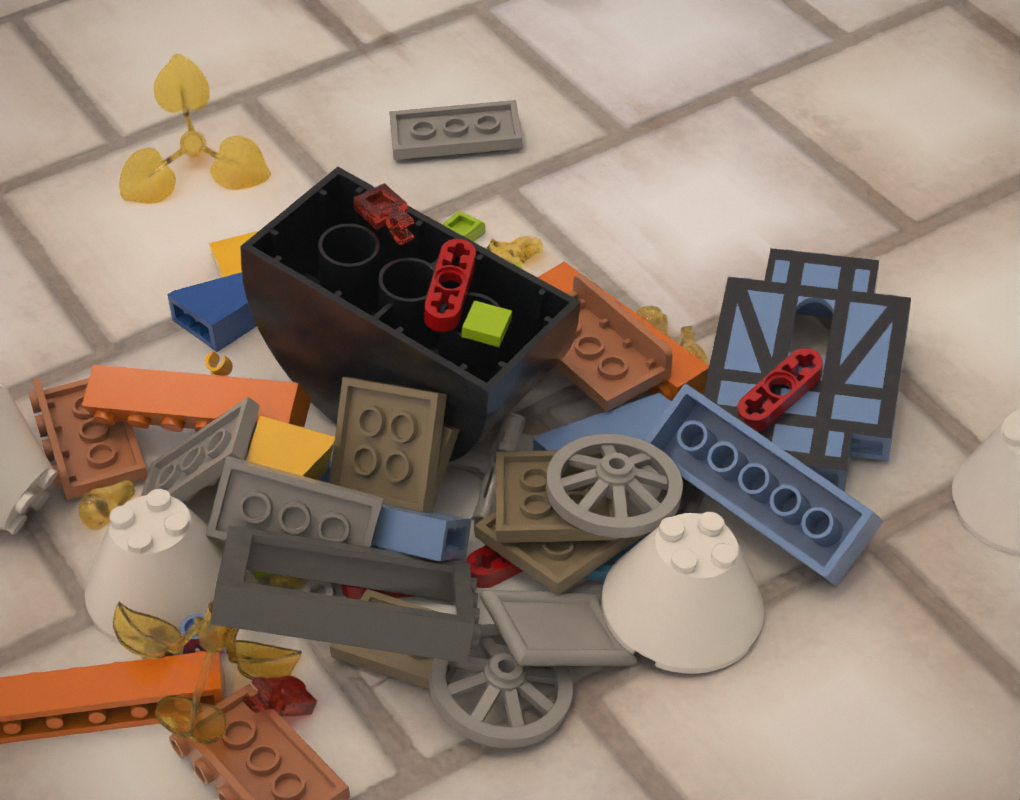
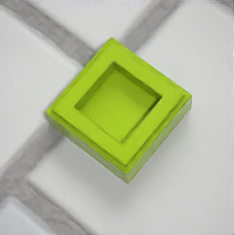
M461 211L456 212L442 224L473 242L486 232L484 222Z
M474 301L462 326L461 337L500 347L511 322L512 311Z

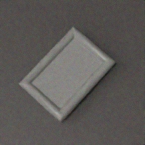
M483 590L480 592V599L518 666H634L637 663L634 654L632 655L609 630L603 616L601 601L596 593L562 592L560 595H556L554 592Z

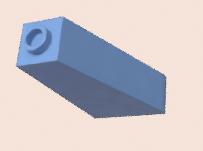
M657 393L614 408L608 412L605 411L539 434L533 438V451L560 450L563 446L576 439L596 434L625 435L644 441L672 401L661 393Z
M382 504L371 546L436 561L464 558L467 554L472 518L435 511L420 512Z

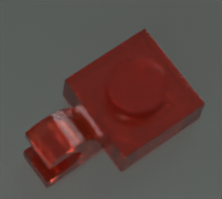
M385 183L354 197V210L374 228L378 229L387 225L393 239L400 245L414 240V235L407 229V227L414 224L413 218L407 213V202Z
M290 675L271 678L258 676L253 678L251 683L258 689V693L254 696H245L242 700L255 713L274 709L281 717L311 715L318 703L307 691L304 682Z

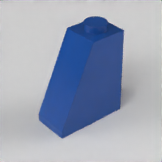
M242 272L174 290L167 294L172 321L216 352L257 326L246 299Z

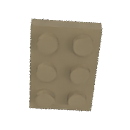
M369 589L365 591L360 599L435 611ZM335 643L330 645L332 658L430 690L429 678L434 658ZM449 666L447 668V685L458 669L457 667Z

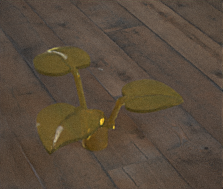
M174 54L157 75L154 83V97L159 106L167 112L177 113L183 110L188 132L184 133L180 139L181 149L165 160H162L160 153L154 148L137 150L127 159L119 180L120 195L124 200L151 204L167 199L174 191L176 184L175 173L167 165L183 154L195 157L205 152L216 160L210 169L211 176L215 182L227 189L244 190L262 184L271 176L260 148L253 140L245 136L236 135L226 138L219 146V153L207 147V138L202 132L195 130L189 110H201L207 105L210 96L209 84L200 68L181 54Z
M119 601L113 616L114 633L120 644L136 655L150 659H160L166 654V651L176 654L198 632L199 644L208 652L192 701L182 696L170 695L161 698L155 710L157 720L163 727L180 737H189L197 743L209 744L216 742L222 737L226 728V718L218 707L200 703L216 652H221L226 647L225 650L229 662L237 663V669L241 675L267 685L284 683L290 677L302 654V651L253 641L236 640L239 629L210 625L213 601L208 604L204 617L197 616L194 625L183 636L180 630L173 624L158 617L134 611Z

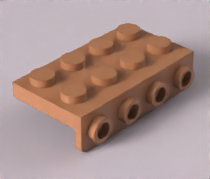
M583 274L575 276L573 278V291L567 294L581 301L577 331L571 348L556 367L608 412L671 377L673 354L670 346L665 341L660 340L649 331L644 323L636 320L623 309L619 302L614 301L604 293L595 282L590 281Z
M38 377L32 379L35 391L28 392L34 414L42 413L35 416L40 437L48 436L49 438L42 440L45 455L49 462H56V464L51 465L58 472L53 481L54 487H63L66 500L147 478L146 466L133 427L127 422L117 421L113 426L100 424L94 421V416L82 407L89 378L43 390L40 378Z
M250 684L188 723H185L178 715L169 720L172 730L169 742L180 758L187 756L190 759L198 778L205 785L211 783L217 789V795L220 800H347L350 798L349 787Z

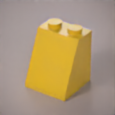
M260 416L245 461L319 480L328 471L335 436Z

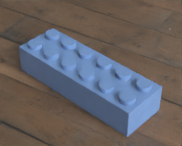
M686 383L644 439V441L662 450L674 461L683 479L836 587L883 523L871 509Z

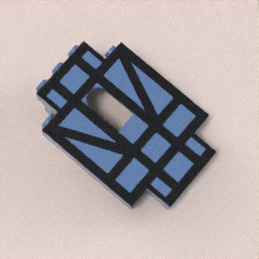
M770 248L764 281L728 277L703 396L737 418L739 400L792 354L789 353L796 314L832 318L826 357H822L823 369L820 381L769 427L758 433L845 492L850 456L889 461L909 324L911 297L876 294L879 260ZM799 366L798 372H800L803 369V367ZM777 384L770 388V391L776 395H785L791 391L788 386L783 384ZM762 407L757 411V413H759L760 415L762 413ZM748 410V414H749V415H751L752 413H754V412H751L750 410Z

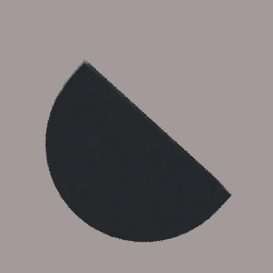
M336 167L240 246L243 286L258 330L271 353L291 381L299 383L311 396V403L337 425L343 377L447 394L444 423L459 429L449 462L466 455L565 357L576 335L581 301L340 167ZM452 239L467 240L474 245L476 258L474 272L459 324L450 331H435L426 325L424 311L425 301L441 248L445 242ZM461 257L455 258L453 261L454 266L459 267ZM451 280L440 284L448 289L460 286L459 283ZM474 301L512 311L511 322L500 347L461 337L462 326ZM442 303L440 313L444 314L446 309H448V304Z

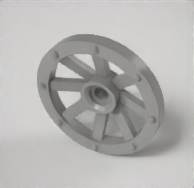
M618 434L590 435L566 444L552 457L546 476L548 500L554 510L565 521L588 533L612 538H629L651 533L660 526L664 518L673 517L677 513L683 491L680 471L666 453L641 439ZM595 454H602L603 458L599 459L589 456ZM649 465L654 470H656L658 474L645 471L639 468ZM569 466L588 470L561 478ZM594 483V486L579 504H576L566 493V491ZM642 484L667 490V495L659 503ZM631 494L648 512L628 517L626 497ZM603 496L613 500L614 517L595 514L591 511Z
M495 624L481 625L478 646L481 647L488 659L469 655L467 663L440 659L433 660L429 688L434 706L450 727L474 742L497 748L530 746L551 736L561 726L567 716L573 695L572 677L568 667L544 666V668L518 666L512 654L502 653L496 645L507 646ZM449 666L479 672L447 685L446 671ZM528 681L554 684L556 692L555 703L553 704ZM481 688L484 694L473 713L469 715L456 703L454 698ZM522 695L544 716L533 723L524 725L518 696ZM495 701L505 703L510 727L495 726L484 722Z

